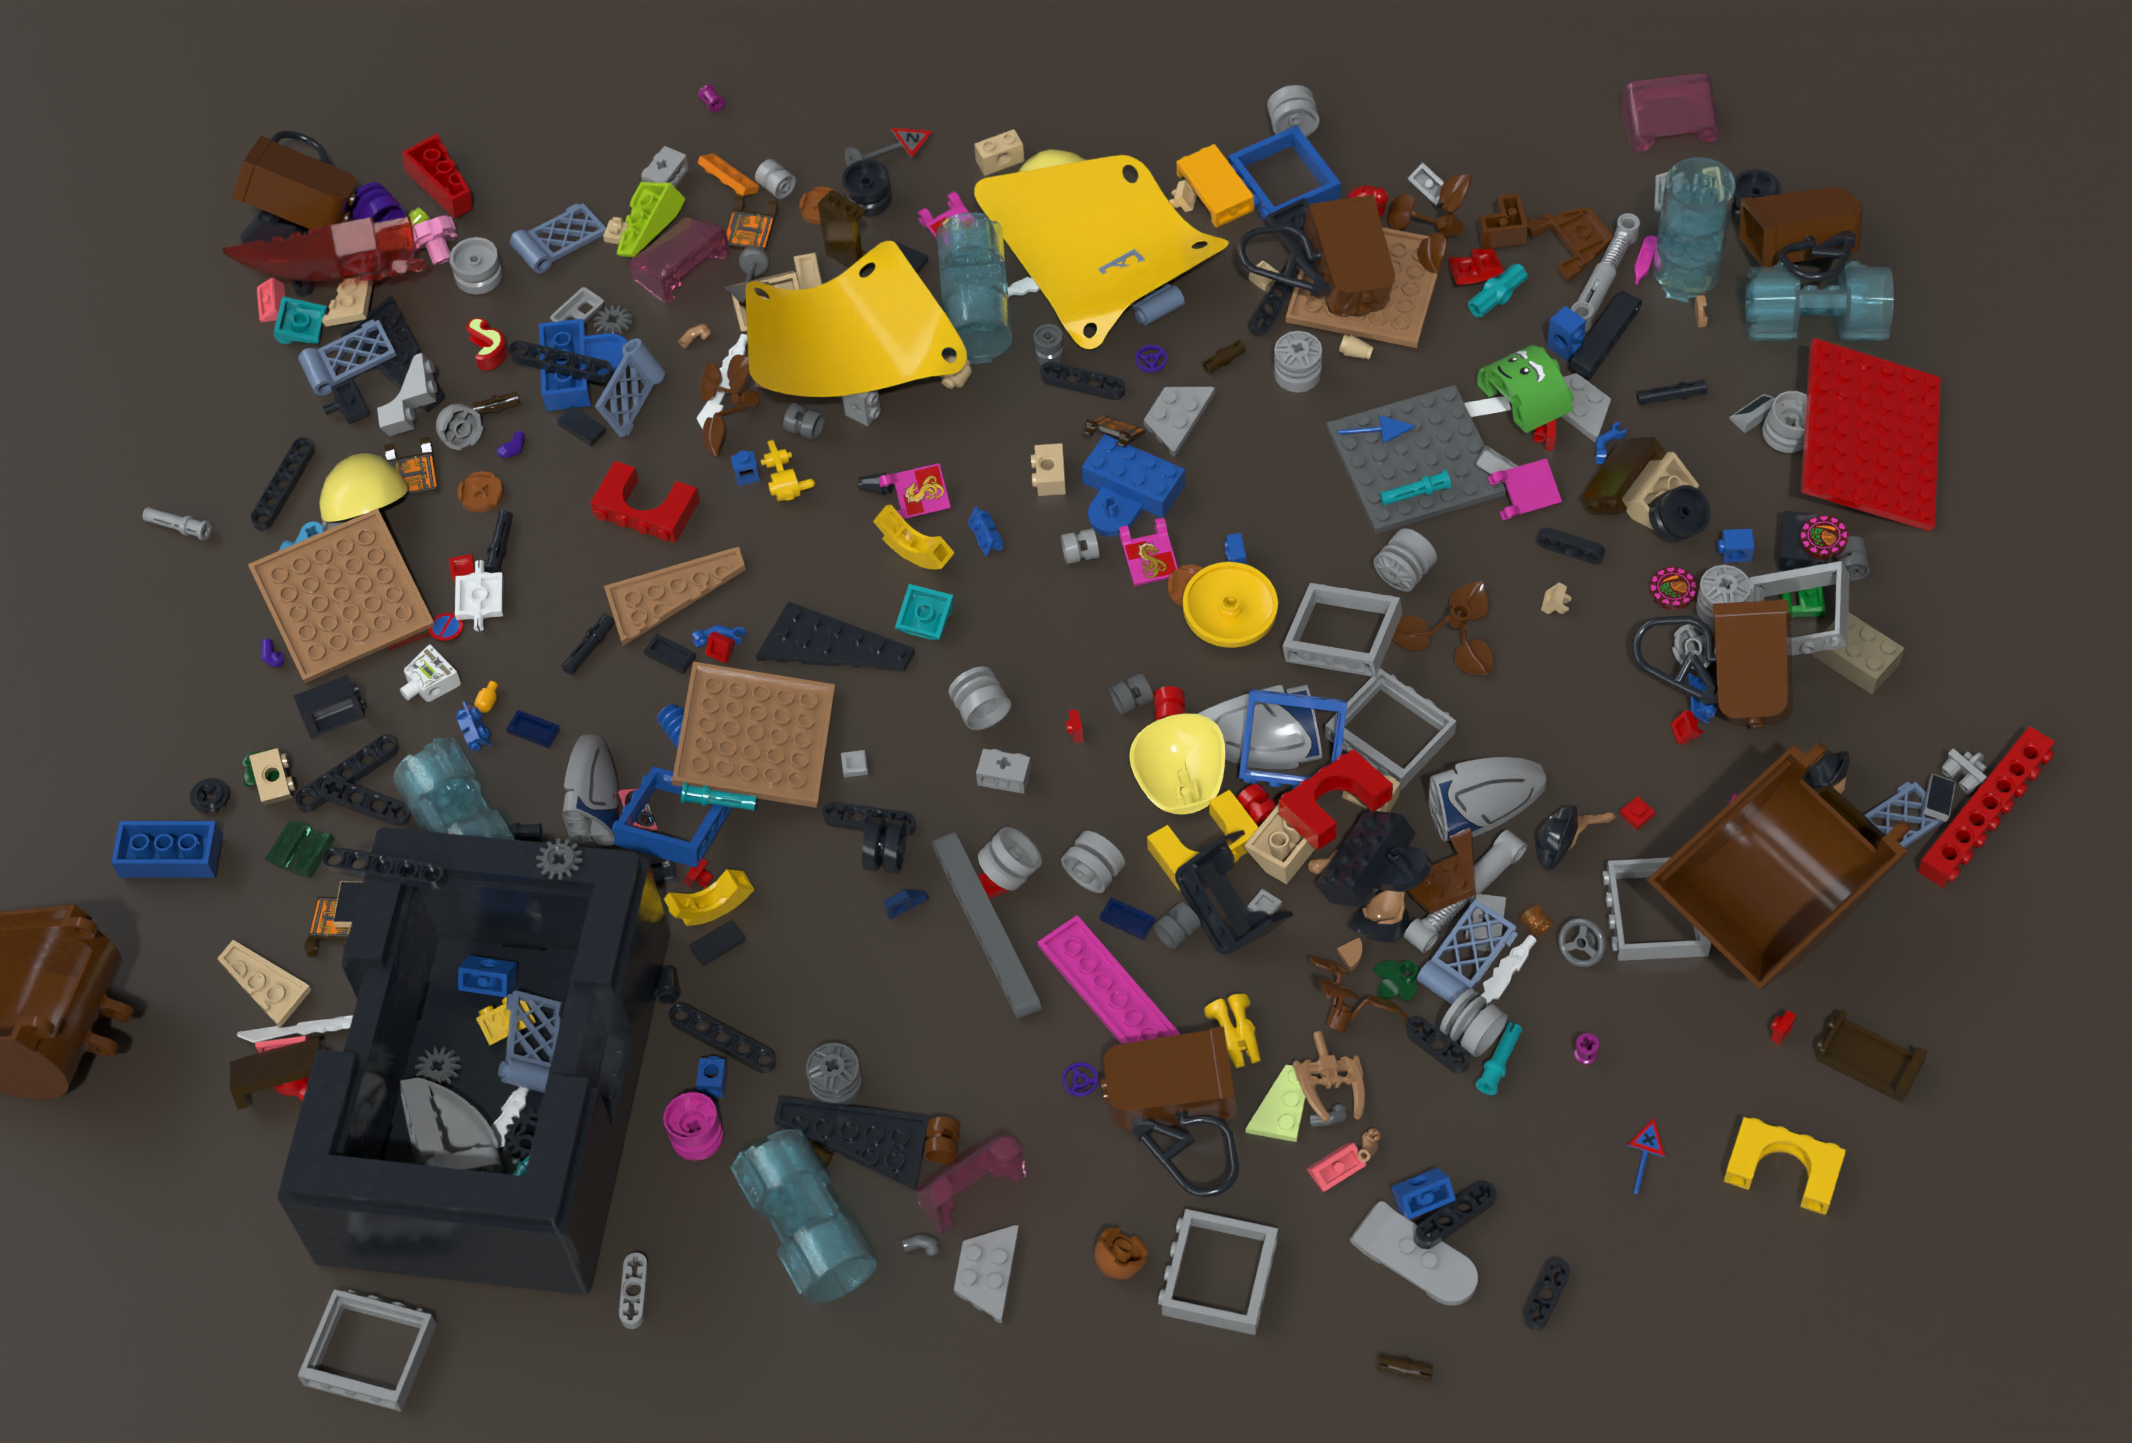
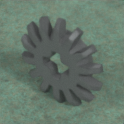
M614 304L611 305L610 311L607 307H603L605 313L597 311L599 316L593 318V321H598L593 324L594 328L599 327L598 333L604 331V334L619 333L623 335L622 331L624 329L627 331L630 329L627 324H633V321L629 320V318H633L632 314H627L629 309L622 310L623 306L619 305L615 310ZM612 316L613 318H617V323L613 324L612 322H609V318Z
M556 839V844L554 845L550 841L547 842L549 848L546 850L541 847L540 849L544 855L536 857L537 860L543 862L536 864L537 868H545L541 874L546 875L550 873L548 878L551 880L555 877L556 873H558L559 880H562L563 872L571 877L572 874L569 869L578 871L579 867L574 864H579L583 861L582 858H577L582 854V851L575 852L578 845L574 843L570 847L569 839H566L564 844H561L560 839ZM565 855L564 864H554L555 856L562 857Z
M434 1046V1054L425 1050V1054L428 1057H418V1060L423 1062V1064L415 1065V1069H422L416 1076L417 1078L424 1076L423 1079L438 1083L443 1086L442 1082L444 1081L451 1084L450 1077H458L454 1069H461V1065L455 1064L460 1058L459 1056L452 1057L456 1053L454 1050L446 1054L447 1046H444L440 1053H438V1047ZM436 1061L438 1063L444 1062L442 1065L443 1070L438 1071L436 1069L432 1071L431 1069L434 1068L433 1063Z

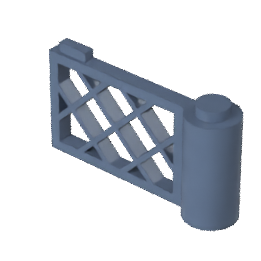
M576 203L567 208L565 213L528 232L526 230L514 232L510 239V245L534 272L543 273L549 269L552 262L602 237L606 227L583 203L580 205ZM581 212L586 216L585 220L574 219V216ZM560 223L568 224L567 229L556 228V225ZM572 224L583 226L582 231L571 230ZM587 226L597 227L599 229L595 232L586 231ZM550 233L548 239L539 238L537 235ZM559 234L565 235L564 240H555L553 235ZM569 236L580 237L576 242L568 241ZM551 245L562 246L560 250L554 253L550 250Z
M1133 249L1098 270L1105 274L1107 273L1105 269L1111 266H1121L1120 268L1129 266L1125 265L1124 262L1126 258L1132 255L1138 258V262L1145 259ZM1166 282L1161 285L1163 288L1160 290H1153L1144 295V299L1130 304L1131 308L1135 311L1134 315L1138 323L1148 326L1183 306L1185 300L1178 287L1175 285L1171 286Z
M373 319L361 325V329L319 349L307 348L301 352L298 360L316 395H327L332 392L331 386L397 356L379 320L374 321ZM379 329L380 332L376 339L367 338L370 332ZM354 340L359 341L356 349L348 348L350 342ZM365 343L374 344L370 352L361 351ZM379 346L388 347L389 351L381 355L375 354ZM333 350L339 351L336 359L328 358L326 354ZM345 352L353 354L350 362L341 360ZM359 355L368 357L365 363L355 364ZM339 365L347 367L344 373L336 376L335 372Z
M638 338L630 340L623 347L622 353L624 357L595 405V408L620 437L629 436L634 427L633 421L654 385L660 384L666 374V370ZM627 365L630 367L631 378H626ZM630 380L632 384V394H628L627 391V381ZM638 380L645 385L641 393H639ZM619 381L621 395L616 394V385ZM633 396V407L629 410L628 397ZM617 398H622L623 411H618ZM608 399L611 402V412L605 408ZM618 414H623L624 423L622 427L619 424Z
M1906 782L1897 788L1898 793L1864 815L1870 821L1874 817L1885 818V826H1879L1872 822L1885 835L1893 829V827H1889V819L1919 823L1920 830H1909L1902 838L1900 844L1904 848L1945 822L1939 819L1925 818L1923 809L1926 792L1916 782L1913 784ZM1915 792L1921 798V803L1908 801V795ZM1892 805L1903 807V815L1890 813V807ZM1907 807L1921 809L1920 817L1907 815Z
M1475 899L1433 958L1423 966L1417 976V981L1452 1005L1466 990L1474 989L1505 944L1510 947L1518 936V933L1515 932L1517 927ZM1479 908L1485 912L1487 922L1472 924L1471 915ZM1489 916H1491V917L1494 918L1495 920L1490 921ZM1503 924L1509 928L1502 937L1493 938L1491 925ZM1488 926L1490 939L1475 941L1473 929ZM1470 930L1472 942L1458 944L1456 937L1458 933ZM1490 943L1492 950L1490 955L1478 958L1476 946ZM1473 947L1475 959L1461 962L1459 949ZM1455 950L1456 963L1446 964L1440 960L1446 951ZM1476 964L1477 973L1472 980L1463 976L1461 966ZM1458 967L1459 972H1457L1453 968Z
M514 990L512 994H508L506 1009L510 1010L506 1060L501 1062L498 1069V1076L501 1077V1082L544 1093L560 1028L559 1008L562 1002ZM519 1000L527 1002L531 1010L524 1013L518 1005ZM548 1007L554 1009L553 1017L548 1020L540 1008ZM535 1013L543 1024L535 1028L528 1019V1016ZM521 1020L530 1031L523 1036L516 1028V1024ZM543 1027H546L551 1034V1040L547 1042L538 1032ZM531 1035L541 1045L535 1050L525 1040ZM520 1043L528 1054L525 1056L514 1054V1046ZM544 1049L550 1057L549 1063L541 1061L536 1053Z

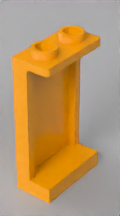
M1215 144L1202 148L1200 151L1177 161V175L1179 178L1185 177L1211 213V222L1215 228L1254 211V196Z

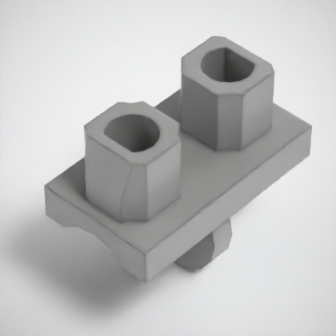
M1952 749L1948 753V760L1942 767V773L1949 779L1955 777L1959 772L1965 776L1959 782V787L1969 795L1977 788H1980L1987 779V776L1982 773L1987 768L1981 763L1984 755L1978 752L1973 756L1970 752H1966L1962 756L1955 749Z

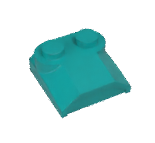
M282 296L273 337L279 343L286 345L292 344L295 341L318 344L323 327L322 319L326 313L327 306Z
M909 584L895 629L928 640H940L947 620L953 613L955 597L951 594Z

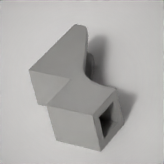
M422 353L413 357L398 396L390 403L377 408L379 426L388 436L414 429L413 420H415V413L413 409L436 402L435 393L438 389L433 379L435 367L433 362L428 360Z

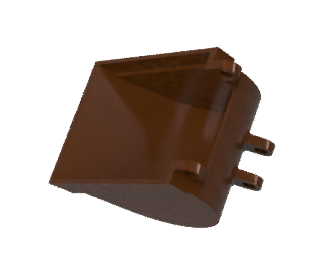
M1821 742L1815 745L1806 755L1795 745L1790 747L1647 879L1655 889L1759 989L1767 987L1775 978L1790 971L1824 942L1858 908L1885 875L1904 858L1907 852L1899 843L1911 829V826L1906 821L1902 820L1886 834L1876 849L1803 780L1805 774L1828 751V748Z
M76 905L0 912V1093L38 1100L54 1099L63 1096L74 1078L84 1053L88 1051L103 1057L113 1058L118 1051L119 1045L116 1042L93 1034L98 1018L105 1016L120 1022H130L134 1013L133 1008L129 1005L107 998L121 967L122 957L113 942L98 930L96 923L91 921L92 917Z

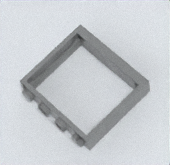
M1842 561L1750 577L1751 589L1748 602L1764 601L1766 596L1836 584L1835 630L1793 637L1792 656L1812 654L1823 650H1835L1848 646L1850 574Z
M1310 583L1282 646L1285 661L1376 677L1403 614L1400 598ZM1321 603L1386 614L1370 653L1299 642L1315 604Z
M1380 668L1377 676L1371 677L1347 702L1345 726L1382 690L1440 730V732L1405 769L1398 766L1346 728H1344L1342 750L1348 753L1354 749L1382 775L1391 776L1400 782L1401 791L1455 734L1456 720L1449 716L1450 713L1441 711L1431 700L1424 699L1412 687L1405 686L1393 674L1389 675ZM1337 713L1325 725V738L1333 744Z
M1670 858L1608 861L1607 870L1603 871L1602 877L1603 885H1608V892L1605 893L1606 907H1611V914L1608 915L1609 929L1614 930V936L1611 937V947L1613 952L1616 951L1618 961L1709 956L1711 942L1695 926L1696 941L1625 944L1616 879L1650 877Z
M1185 1209L1184 1217H1179L1176 1233H1179L1178 1241H1173L1170 1257H1173L1172 1266L1167 1265L1164 1281H1168L1166 1290L1161 1289L1158 1304L1162 1305V1315L1256 1335L1278 1241V1228ZM1191 1226L1264 1241L1247 1316L1173 1300Z
M334 1289L298 1377L304 1386L402 1412L436 1328V1323L432 1315L424 1312L423 1309L417 1308L415 1311L407 1309L405 1305L398 1302L388 1304L375 1296L369 1295L366 1298L358 1296L352 1290L346 1292ZM344 1308L420 1328L396 1391L318 1371Z

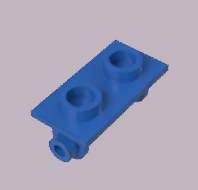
M975 506L968 523L977 539L979 547H981L986 557L991 549L996 551L1003 549L1004 541L998 530H994L996 526L990 513L985 510L979 511L978 507Z
M1689 673V684L1705 691L1706 686L1701 678ZM1691 696V711L1694 717L1708 724L1709 718L1714 717L1717 712L1716 705L1706 706Z
M464 701L465 709H460L457 712L456 719L461 730L465 733L464 738L468 748L476 752L481 749L483 744L492 747L489 739L491 734L482 722L483 715L478 707H473Z

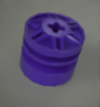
M371 182L358 188L354 192L357 194L355 201L348 208L350 217L373 241H383L394 236L405 221L406 212L404 207L380 183Z

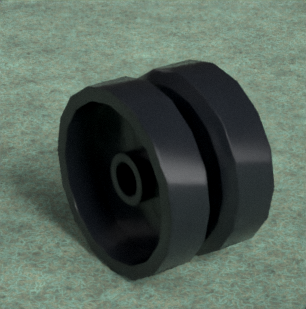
M867 159L852 163L845 169L842 176L844 196L864 208V216L877 215L890 206L892 192L889 171L885 165L878 161Z
M1758 169L1740 173L1734 179L1731 190L1733 196L1731 216L1735 221L1740 223L1742 198L1781 194L1782 189L1778 179L1771 173Z
M1681 485L1656 496L1649 509V521L1654 532L1661 539L1668 542H1680L1703 532L1708 526L1711 517L1710 505L1706 496L1699 489L1691 485Z
M869 817L862 848V866L864 870L878 871L883 864L886 873H900L905 856L907 827L904 820L892 819L886 827V822L883 818Z

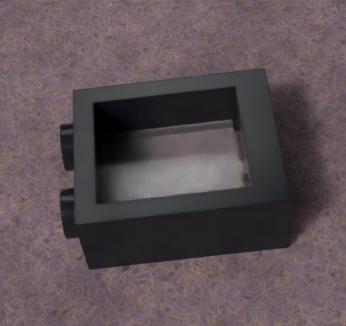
M348 675L293 696L311 739L365 718L362 709L366 708L356 682L351 683Z

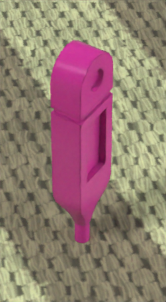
M1650 235L1644 239L1634 269L1636 276L1635 285H1638L1640 279L1649 272L1658 246V239L1655 236Z

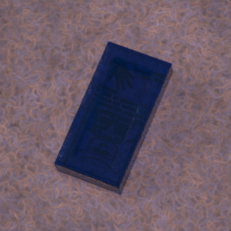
M517 710L506 730L509 734L550 748L560 731V727L557 724Z
M1111 897L1100 915V921L1144 941L1155 923V917Z

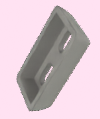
M583 287L550 316L552 322H558L573 317L574 319H584V323H586L597 311L602 309L604 300ZM585 303L593 307L587 314L578 310Z

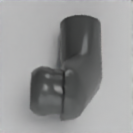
M1342 1104L1334 1105L1332 1111L1328 1112L1330 1117L1327 1122H1324L1318 1114H1311V1126L1320 1127L1344 1122L1348 1115L1346 1107Z
M918 1234L901 1240L905 1252L920 1247L925 1248L929 1256L940 1252L939 1241L925 1234Z

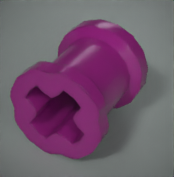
M705 85L698 92L699 99L707 104V109L710 112L715 113L723 108L725 99L716 93L713 85Z
M1584 1033L1577 1038V1049L1574 1052L1577 1062L1583 1065H1590L1595 1062L1598 1055L1599 1040L1593 1034Z

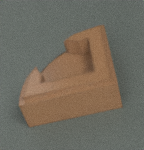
M1704 295L1696 296L1694 312L1698 327H1706L1708 316L1705 315L1704 307L1707 306Z
M1359 937L1337 948V953L1349 971L1358 966L1362 957V943Z

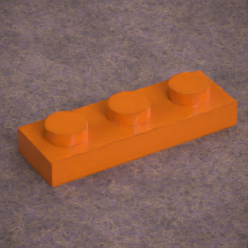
M716 154L701 155L699 157L698 164L705 168L707 173L715 175L720 179L721 183L729 185L738 195L747 196L758 192V184Z

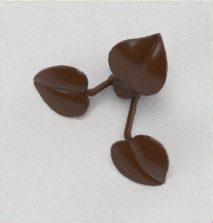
M1454 175L1443 183L1440 191V201L1445 203L1443 209L1448 215L1442 216L1438 220L1413 212L1416 202L1409 194L1398 195L1389 206L1388 223L1392 229L1400 231L1406 228L1410 222L1411 215L1437 224L1440 232L1431 233L1430 238L1423 239L1418 249L1419 262L1429 271L1441 272V265L1447 251L1448 242L1446 237H1458L1463 231L1462 221L1456 219L1457 215L1452 212L1458 210L1462 205L1473 177L1471 175Z
M734 355L729 362L727 377L730 380L729 386L731 389L718 385L721 379V372L717 365L708 363L703 368L699 385L701 397L706 401H710L715 397L717 389L732 394V403L737 406L716 412L713 418L708 417L705 420L702 429L703 444L707 451L716 457H719V449L725 433V422L721 415L744 411V407L754 409L759 402L757 391L743 388L750 373L749 358L744 355Z
M1472 582L1455 590L1449 598L1450 615L1445 616L1444 620L1431 631H1428L1426 621L1419 616L1409 615L1402 617L1392 640L1407 651L1419 652L1429 646L1428 636H1432L1443 625L1449 623L1453 629L1462 630V643L1464 646L1458 647L1454 653V661L1457 667L1467 674L1490 675L1493 669V655L1489 646L1480 639H1473L1468 643L1466 631L1468 620H1479L1487 614L1489 604L1483 582Z
M1309 956L1308 962H1312L1320 968L1333 971L1337 976L1336 982L1324 978L1320 979V985L1327 998L1334 997L1331 1013L1326 1023L1330 1028L1345 1032L1349 1020H1355L1356 1015L1365 1005H1373L1399 1013L1407 1021V1014L1398 1005L1385 998L1368 995L1351 1012L1352 1007L1343 1003L1344 997L1359 999L1360 996L1355 991L1341 985L1342 973L1348 975L1349 970L1336 961Z

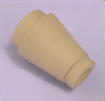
M1344 334L1338 352L1344 353L1343 356L1369 360L1373 347L1351 334L1350 336Z

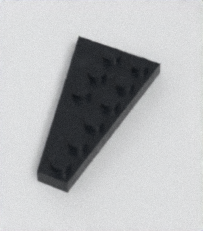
M390 296L368 312L366 319L355 322L340 335L342 338L361 329V325L373 319L374 321L379 320L397 356L374 367L401 389L413 357L421 352L392 296ZM379 329L370 332L367 338L376 339L380 332ZM354 340L349 343V346L356 349L359 341ZM365 343L361 351L370 352L374 344ZM379 346L375 354L381 355L389 351L388 347ZM437 382L436 402L421 406L426 412L444 399Z
M788 601L758 651L756 658L757 661L774 659L781 663H787L788 660L801 661L802 664L839 667V664L851 665L852 668L871 666L878 670L905 671L915 654V649Z
M779 1096L774 1116L775 1124L787 1130L792 1129L806 1139L811 1138L817 1144L916 1191L925 1141L927 1139L926 1131L927 1123L930 1119L929 1116Z

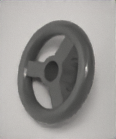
M1572 919L1562 927L1559 933L1558 944L1564 958L1572 965L1591 967L1597 964L1605 953V936L1600 927L1589 919ZM1580 925L1579 934L1575 940L1566 943V936L1569 930ZM1582 938L1586 941V945L1582 943ZM1574 949L1584 950L1591 958L1580 960L1575 958L1569 951Z

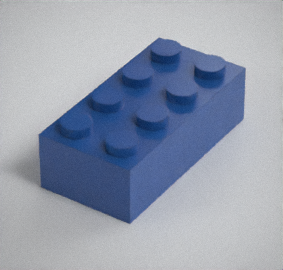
M119 821L111 864L119 878H215L223 835L216 821Z

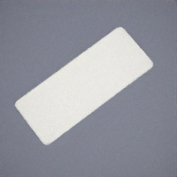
M1505 396L1465 403L1471 417L1511 410L1509 400Z

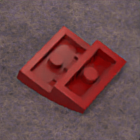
M1472 249L1471 257H1449L1448 267L1457 285L1481 282L1503 272V267L1494 249Z

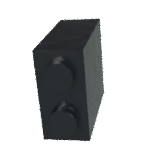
M1793 511L1783 512L1777 570L1788 571L1828 564L1829 548L1824 547H1829V545L1822 539V533L1824 531L1830 533L1831 529L1817 526H1831L1830 515ZM1827 516L1828 518L1826 520H1822L1820 517ZM1813 518L1817 519L1815 523L1810 522V520ZM1805 524L1809 525L1808 529H1803ZM1816 528H1817V529H1823V530H1821V533H1819V534H1818V532H1819V530H1818V531H1817V535H1815V532H1814V531H1816ZM1802 532L1806 534L1805 538H1801ZM1803 542H1809V546L1806 547ZM1816 547L1817 552H1813L1810 549ZM1825 549L1828 553L1821 554V551Z

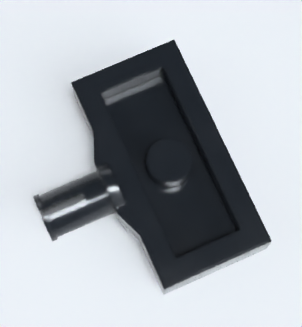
M352 378L331 386L335 402L322 406L326 415L339 410L344 414L348 424L369 416L368 410Z

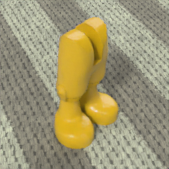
M1234 994L1227 999L1229 1008L1236 1020V1028H1234L1230 1021L1224 999H1218L1207 1005L1204 1009L1205 1016L1208 1019H1217L1220 1026H1224L1228 1055L1235 1068L1245 1066L1241 1052L1243 1050H1246L1251 1064L1260 1062L1258 1044L1254 1033L1256 1028L1246 1018L1245 1009L1251 1003L1248 995Z

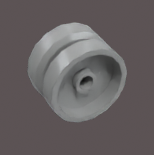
M1299 85L1286 86L1270 96L1267 102V109L1275 134L1297 125L1305 137H1307L1317 129L1319 114L1315 107L1314 95L1310 89Z
M480 237L467 238L459 242L452 249L450 265L454 272L455 281L461 290L475 295L483 294L493 290L500 284L503 277V269L498 251L491 241Z
M1011 827L1000 829L994 835L992 841L988 842L978 854L979 864L985 874L998 886L1012 891L1019 889L1027 881V878L1040 868L1042 863L1041 855L1034 843L1022 832Z
M1083 831L1075 841V847H1070L1061 859L1062 866L1071 878L1082 887L1095 893H1103L1112 882V877H1116L1123 869L1125 860L1120 851L1105 837L1092 831Z

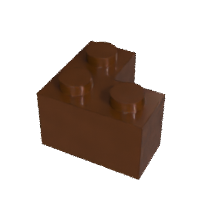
M1520 193L1497 196L1496 213L1479 216L1478 234L1482 249L1526 244L1528 226Z

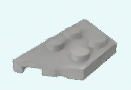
M1578 373L1565 376L1563 379L1567 388L1572 391L1574 396L1572 401L1573 411L1561 417L1596 443L1608 413L1611 398Z
M1164 387L1145 417L1144 426L1154 433L1156 439L1161 444L1164 443L1169 449V453L1175 457L1214 396L1215 388Z
M1018 1225L965 1240L962 1244L954 1293L963 1300L970 1301L978 1310H983L994 1317V1320L998 1323L1003 1322L1019 1234Z

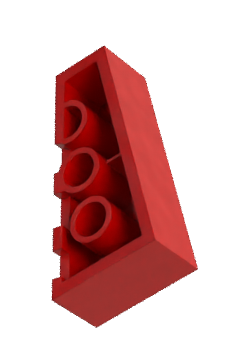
M438 134L402 152L404 171L454 219L472 210L470 190L460 172L457 171L455 163L450 159L447 149L442 145Z

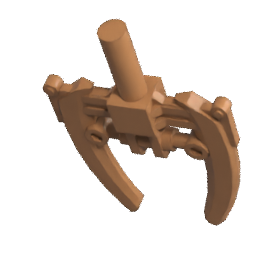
M1317 1031L1313 1033L1319 1055L1318 1061L1311 1062V1060L1306 1059L1303 1063L1294 1061L1292 1065L1297 1081L1300 1082L1307 1101L1324 1122H1327L1330 1115L1320 1101L1315 1087L1317 1084L1325 1085L1326 1089L1331 1088V1085H1334V1088H1339L1340 1084L1345 1082L1348 1085H1352L1354 1096L1353 1115L1355 1119H1360L1365 1106V1085L1362 1077L1364 1074L1359 1061L1360 1058L1354 1056L1353 1059L1345 1056L1341 1057L1340 1060H1336L1334 1055H1329L1323 1032ZM1347 1071L1348 1074L1342 1077L1341 1075L1338 1076L1337 1073ZM1318 1073L1321 1078L1318 1079L1316 1076H1312L1311 1074Z

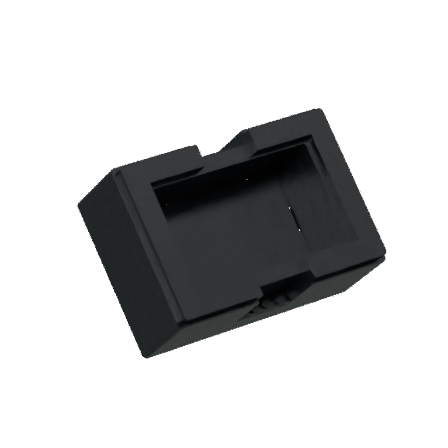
M382 827L377 831L372 853L437 863L442 867L446 878L444 884L437 889H427L366 878L363 880L341 963L357 998L352 1022L343 1052L321 1049L316 1051L277 1196L279 1203L315 1264L586 1295L591 1291L655 1004V990L663 967L670 936V930L652 869L646 857H639L637 853L630 851L577 846L575 852L582 851V854L577 858L583 859L582 863L574 864L579 867V870L569 869L572 874L571 877L563 872L562 880L558 879V873H556L555 877L551 880L548 878L550 873L542 875L541 872L545 868H537L536 865L543 863L537 860L536 857L544 855L540 849L542 847L547 850L549 848L547 843ZM565 855L562 857L555 856L554 864H564ZM383 863L379 865L377 871L380 873L387 872L390 869V864ZM407 867L402 871L401 875L409 877L414 874L415 869ZM432 871L427 874L426 879L429 881L436 880L440 873ZM468 955L517 962L516 986L510 994L517 990L562 1002L567 995L545 1091L542 1093L529 1090L526 1096V1106L521 1110L525 1114H529L530 1108H533L535 1113H538L540 1110L535 1133L531 1136H534L525 1176L513 1175L517 1170L516 1167L519 1161H523L521 1156L517 1159L514 1158L512 1152H509L506 1146V1141L505 1147L498 1149L504 1169L502 1174L418 1165L415 1163L401 1098L400 1081L417 1078L416 1074L422 1069H415V1065L423 1064V1062L418 1060L419 1056L428 1057L425 1054V1050L434 1054V1046H437L438 1053H440L441 1049L447 1046L446 1054L451 1050L456 1052L452 1057L459 1056L460 1058L455 1064L461 1065V1069H454L458 1077L451 1076L450 1080L452 1083L448 1084L444 1081L442 1085L476 1108L490 1127L501 1116L503 1112L501 1109L511 1094L519 1088V1086L501 1082V1077L498 1076L499 1066L502 1061L505 1062L508 1037L489 1046L476 1021V1018L480 1016L479 1011L491 1005L494 1009L503 1005L501 1000L506 997L458 990V967ZM548 1007L540 1008L548 1020L553 1017L554 1009ZM532 1013L536 1021L533 1024L535 1028L543 1024L537 1015ZM526 1027L520 1030L519 1032L523 1036L530 1031ZM546 1027L538 1031L546 1042L551 1040V1034ZM533 1035L525 1039L533 1050L541 1046ZM520 1043L514 1046V1054L521 1056L528 1054ZM544 1049L536 1053L541 1061L549 1063L550 1057ZM434 1062V1068L431 1070H443L442 1065L444 1062Z

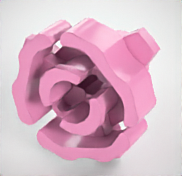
M448 215L436 217L413 226L414 229L407 230L406 234L411 244L407 248L409 253L427 248L433 265L438 266L450 261V251L446 241H452L458 237L457 233H454L456 227L452 217H448Z

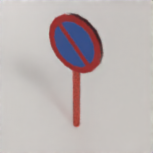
M454 613L439 614L433 618L435 626L429 628V632L392 644L387 647V650H392L429 636L441 642L452 641L462 633L464 628L463 621L456 620Z

